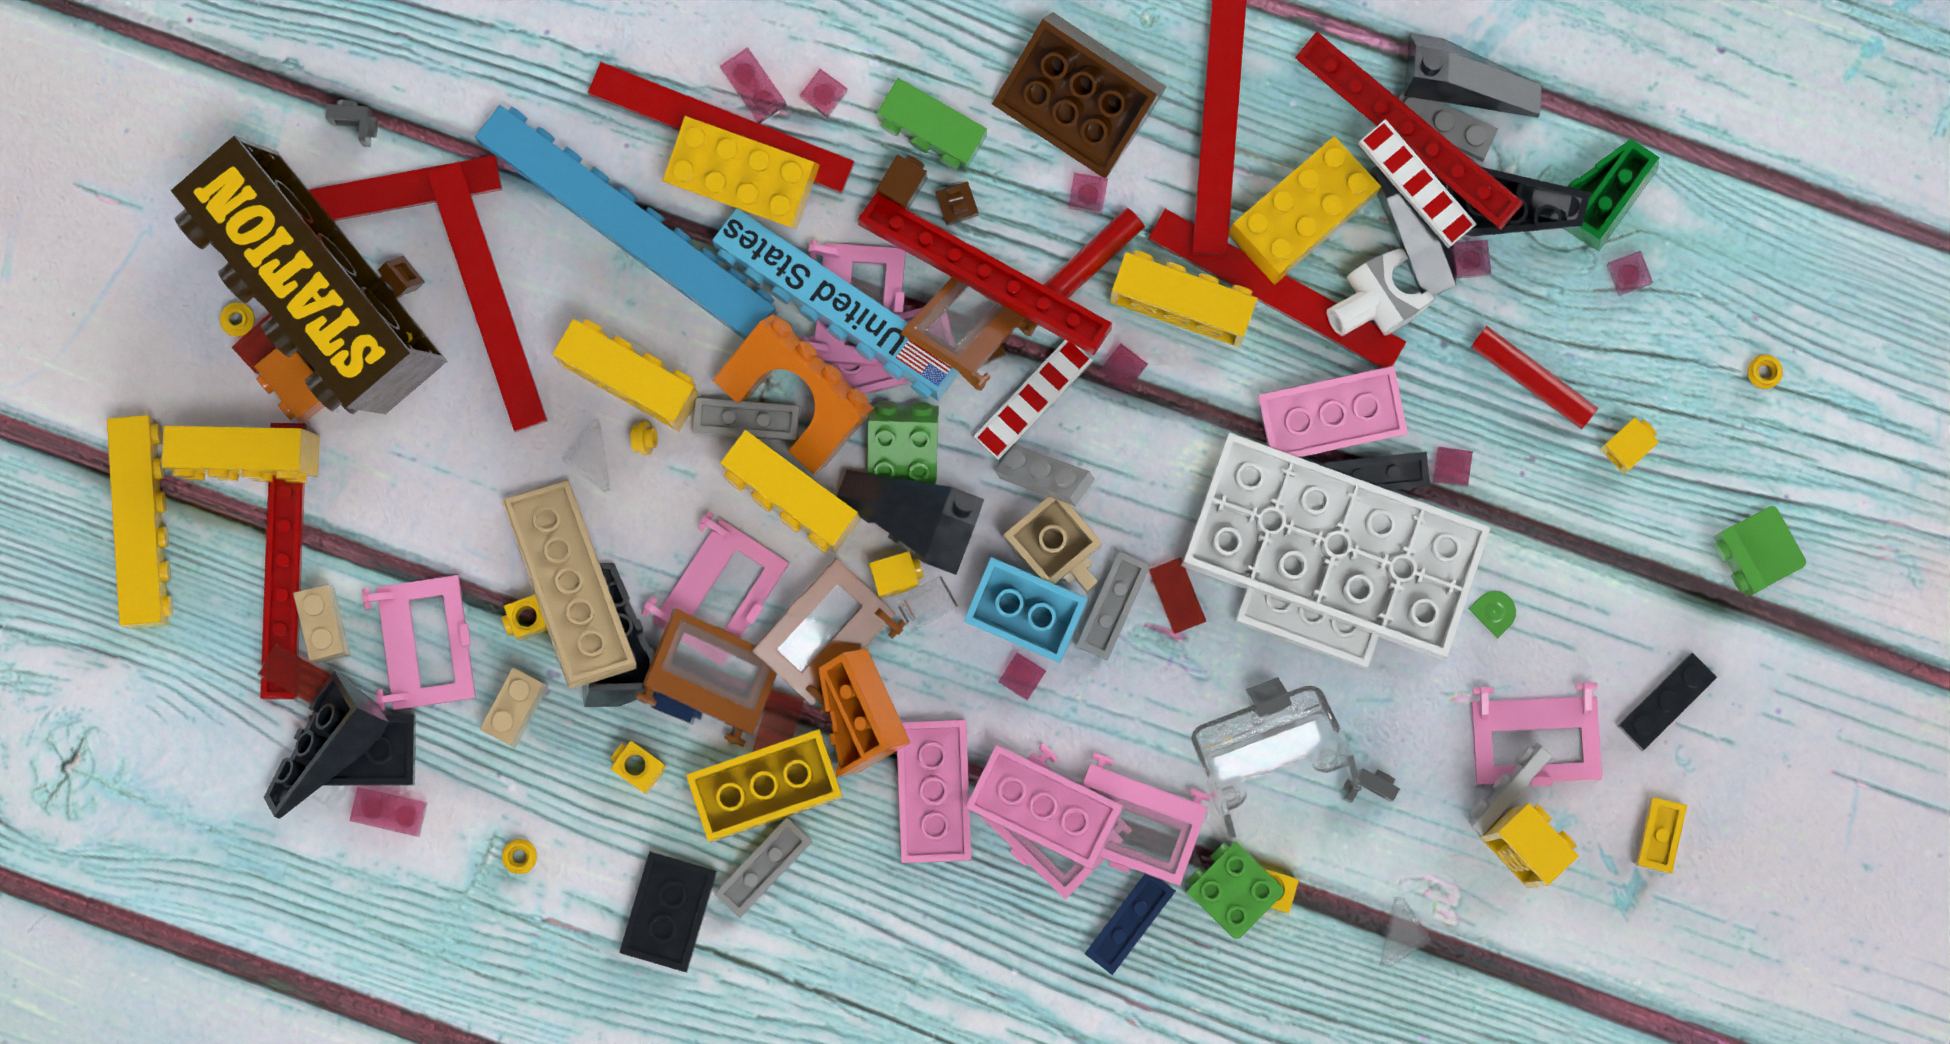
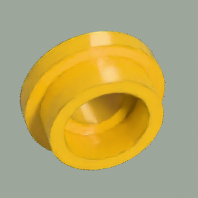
M236 302L227 305L220 315L222 329L232 337L247 335L255 324L253 311L243 303ZM234 314L242 315V322L238 325L231 323V318Z
M1760 355L1750 362L1747 374L1750 382L1755 387L1771 389L1781 381L1783 368L1775 357ZM1760 367L1769 369V378H1762L1759 375Z
M641 421L639 425L632 426L630 441L633 451L641 452L642 455H651L653 448L657 447L658 433L649 421Z
M523 839L509 842L502 852V862L505 868L514 874L528 873L537 862L536 848L532 843ZM518 850H523L526 853V860L521 864L516 863L514 860V854Z

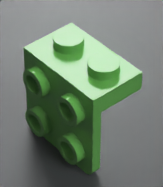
M881 401L877 404H871L874 410L869 414L867 473L935 484L937 481L939 406H932L926 402H916L912 405H897L892 401Z
M1769 506L1713 536L1716 542L1714 546L1718 555L1724 562L1727 561L1733 572L1731 577L1735 586L1740 592H1744L1746 598L1806 565L1803 553L1775 506Z
M1236 841L1230 846L1224 842L1210 856L1214 861L1213 864L1205 872L1199 867L1185 881L1189 888L1184 893L1193 902H1197L1232 938L1239 939L1283 895V888Z

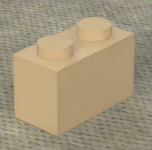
M327 584L293 593L309 661L319 664L350 656L335 588Z
M512 667L479 730L516 748L548 686Z

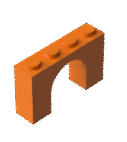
M773 314L757 324L713 381L739 404L754 394L772 370H788L800 376L811 389L815 402V412L808 428L788 452L814 475L830 463L874 410V407L868 403V399L863 392L852 388L843 379L841 372L837 368L825 363L817 355L816 349L811 344L802 341L792 332L791 326L784 319Z

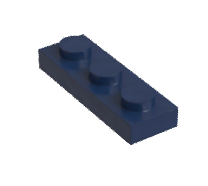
M1144 874L1084 954L1109 974L1113 975L1176 890L1161 879Z

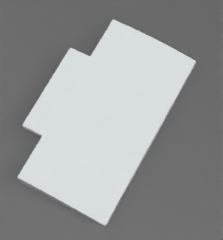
M1228 433L1181 566L1246 589L1235 620L1236 623L1363 669H1367L1378 637L1439 660H1444L1448 656L1491 527Z

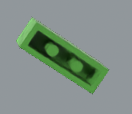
M897 78L877 112L878 120L882 122L880 124L882 129L894 136H898L899 133L911 139L909 143L913 147L924 153H928L929 150L941 156L939 160L944 165L954 170L961 167L967 171L987 137V128L900 78Z

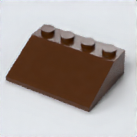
M1052 12L1040 22L992 105L1106 179L1151 114L1167 87Z

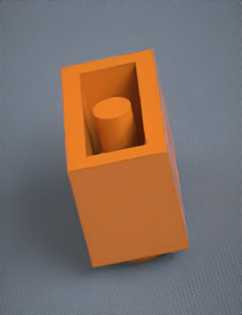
M276 348L254 366L260 373L256 380L268 394L274 391L282 400L278 407L290 421L296 417L301 423H305L325 407L314 396L305 382V379L314 371L298 352L294 353L291 357H287Z

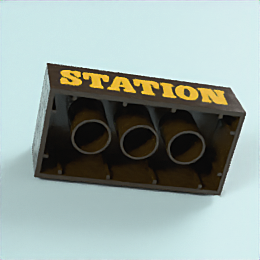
M234 135L170 190L185 208L174 218L178 227L198 248L203 250L211 244L223 255L228 262L218 271V275L223 283L242 302L248 303L254 297L265 307L272 316L261 325L265 335L285 356L291 357L294 353L298 352L311 364L315 371L305 379V382L314 396L330 411H335L341 405L353 415L359 410L387 414L448 362L278 151ZM406 332L411 333L412 340L409 343V337Z

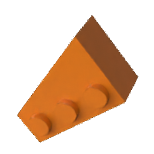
M868 649L844 652L819 667L825 711H830L833 733L829 734L831 745L835 744L839 765L835 767L837 778L860 773L911 743Z

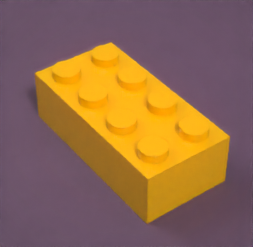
M685 116L662 182L797 230L820 165Z
M1333 136L1232 224L1229 236L1275 285L1373 200L1381 185L1343 144Z
M1134 250L1133 254L1125 252L1109 303L1240 348L1258 299L1251 296V290L1239 285H1232V288L1218 284L1219 279L1208 274L1200 273L1199 277L1185 273V267L1173 262H1167L1166 266L1153 261V256L1142 251Z
M573 318L552 354L559 365L680 432L695 406L696 398L700 397L695 388L696 384L692 382L693 379L677 369L674 370L673 374L666 371V367L662 365L663 362L647 352L641 357L635 353L636 351L632 348V344L614 335L612 340L609 339L602 332V328L594 322L584 318L581 323Z
M164 426L162 468L173 471L174 477H184V480L204 481L205 475L210 478H218L219 481L235 482L239 481V475H242V478L252 479L254 482H273V476H276V479H284L286 482L307 483V477H318L320 436L301 428Z
M744 430L720 462L724 470L723 476L729 484L740 492L746 487L752 492L751 497L755 503L767 512H770L772 508L781 513L779 515L780 521L796 533L803 529L809 534L807 536L809 542L823 553L830 549L836 554L860 522L857 511L746 430Z
M820 729L686 775L709 843L844 798Z
M1530 803L1509 808L1484 835L1479 836L1526 888L1549 886L1579 857L1574 851L1577 847L1576 843L1564 831L1558 833L1549 824L1552 818L1538 804L1532 806Z

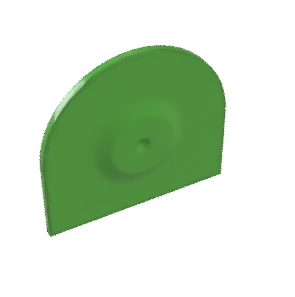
M1490 591L1483 594L1469 608L1497 639L1513 624L1516 617V607L1513 600L1507 594L1500 591Z

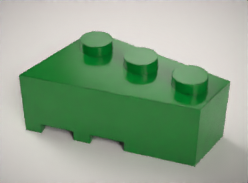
M1630 139L1596 163L1595 167L1580 178L1577 177L1571 181L1567 187L1591 192L1583 226L1564 228V230L1599 252L1658 171L1660 157Z

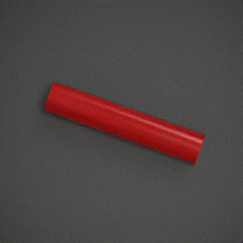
M1126 207L1043 285L1069 299L1145 228V225L1131 209Z
M1487 325L1471 345V349L1581 430L1598 410L1597 406Z

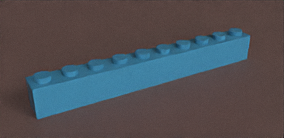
M499 105L476 134L475 138L479 145L493 155H496L502 162L744 340L760 321L773 314L776 315V308L772 305L775 300L760 288L754 292L745 285L747 279L733 268H730L728 272L717 264L720 259L703 247L701 251L689 244L692 239L677 227L671 231L662 224L665 219L650 207L646 211L635 204L637 198L623 187H620L618 191L607 184L610 180L608 176L596 167L588 170L580 164L582 158L573 150L565 147L562 151L553 144L555 138L541 127H538L535 131L525 123L528 118L516 108L511 106L507 110Z

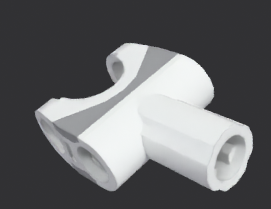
M1396 249L1377 256L1347 276L1346 279L1356 294L1327 309L1328 320L1336 333L1343 336L1373 319L1383 335L1386 336L1410 323L1436 300L1431 291L1423 294L1420 292L1406 294L1395 286L1392 280L1393 270L1408 259L1403 249Z

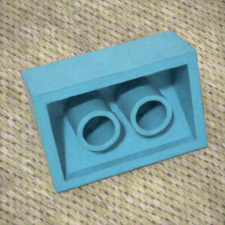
M991 557L963 622L1061 663L1088 598Z

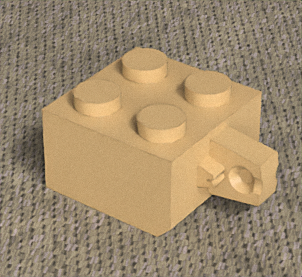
M1047 497L1003 535V540L1035 576L1056 585L1063 579L1068 584L1076 580L1086 593L1098 584L1097 580L1087 569L1093 564L1089 557L1101 548L1102 542L1070 504Z

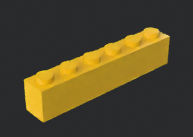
M149 415L107 418L119 626L130 629L169 625L168 616L173 615V601L170 595L167 596L166 582L171 581V568L169 561H165L164 547L169 546V534L167 527H163L162 513H166L167 502L165 493L160 492V479H163L165 475V469L162 468V458H158V444H162L161 425L156 424V420Z

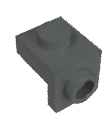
M338 100L337 105H326L325 118L331 125L359 127V142L363 147H371V138L377 137L378 120L377 117H373V113L368 107L357 106V102L350 100Z
M1279 677L1246 689L1257 721L1285 712L1289 709V706H1292L1289 694Z
M1362 768L1357 774L1351 772L1342 788L1343 791L1347 792L1343 800L1352 803L1362 786L1385 800L1392 802L1400 788L1393 785L1396 779L1385 772L1377 769L1375 774Z

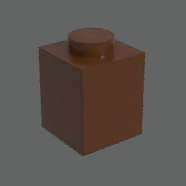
M897 154L876 188L877 194L909 210L928 179L927 171L923 169L925 165L913 156L907 155L906 158H903Z

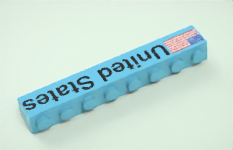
M736 208L712 240L717 252L716 256L723 263L730 267L736 264L744 270V276L758 286L764 283L773 289L771 293L784 304L792 302L798 306L800 314L813 323L819 320L828 326L827 331L829 334L841 342L847 339L856 345L855 350L869 361H872L873 358L884 364L883 369L890 376L897 380H900L901 377L912 383L911 388L923 398L928 399L931 396L939 401L959 375V371L901 335L903 328L908 322L738 208Z

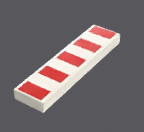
M1386 119L1359 141V146L1448 248L1476 226L1474 220Z
M1064 340L973 438L999 462L1011 447L1019 441L1089 367L1093 359L1081 348Z

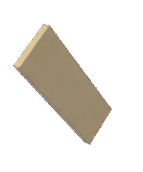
M569 480L502 499L504 511L568 689L636 669L634 656Z

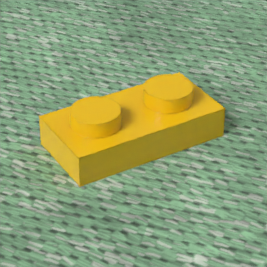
M1651 797L1636 866L1668 874L1673 873L1688 805Z

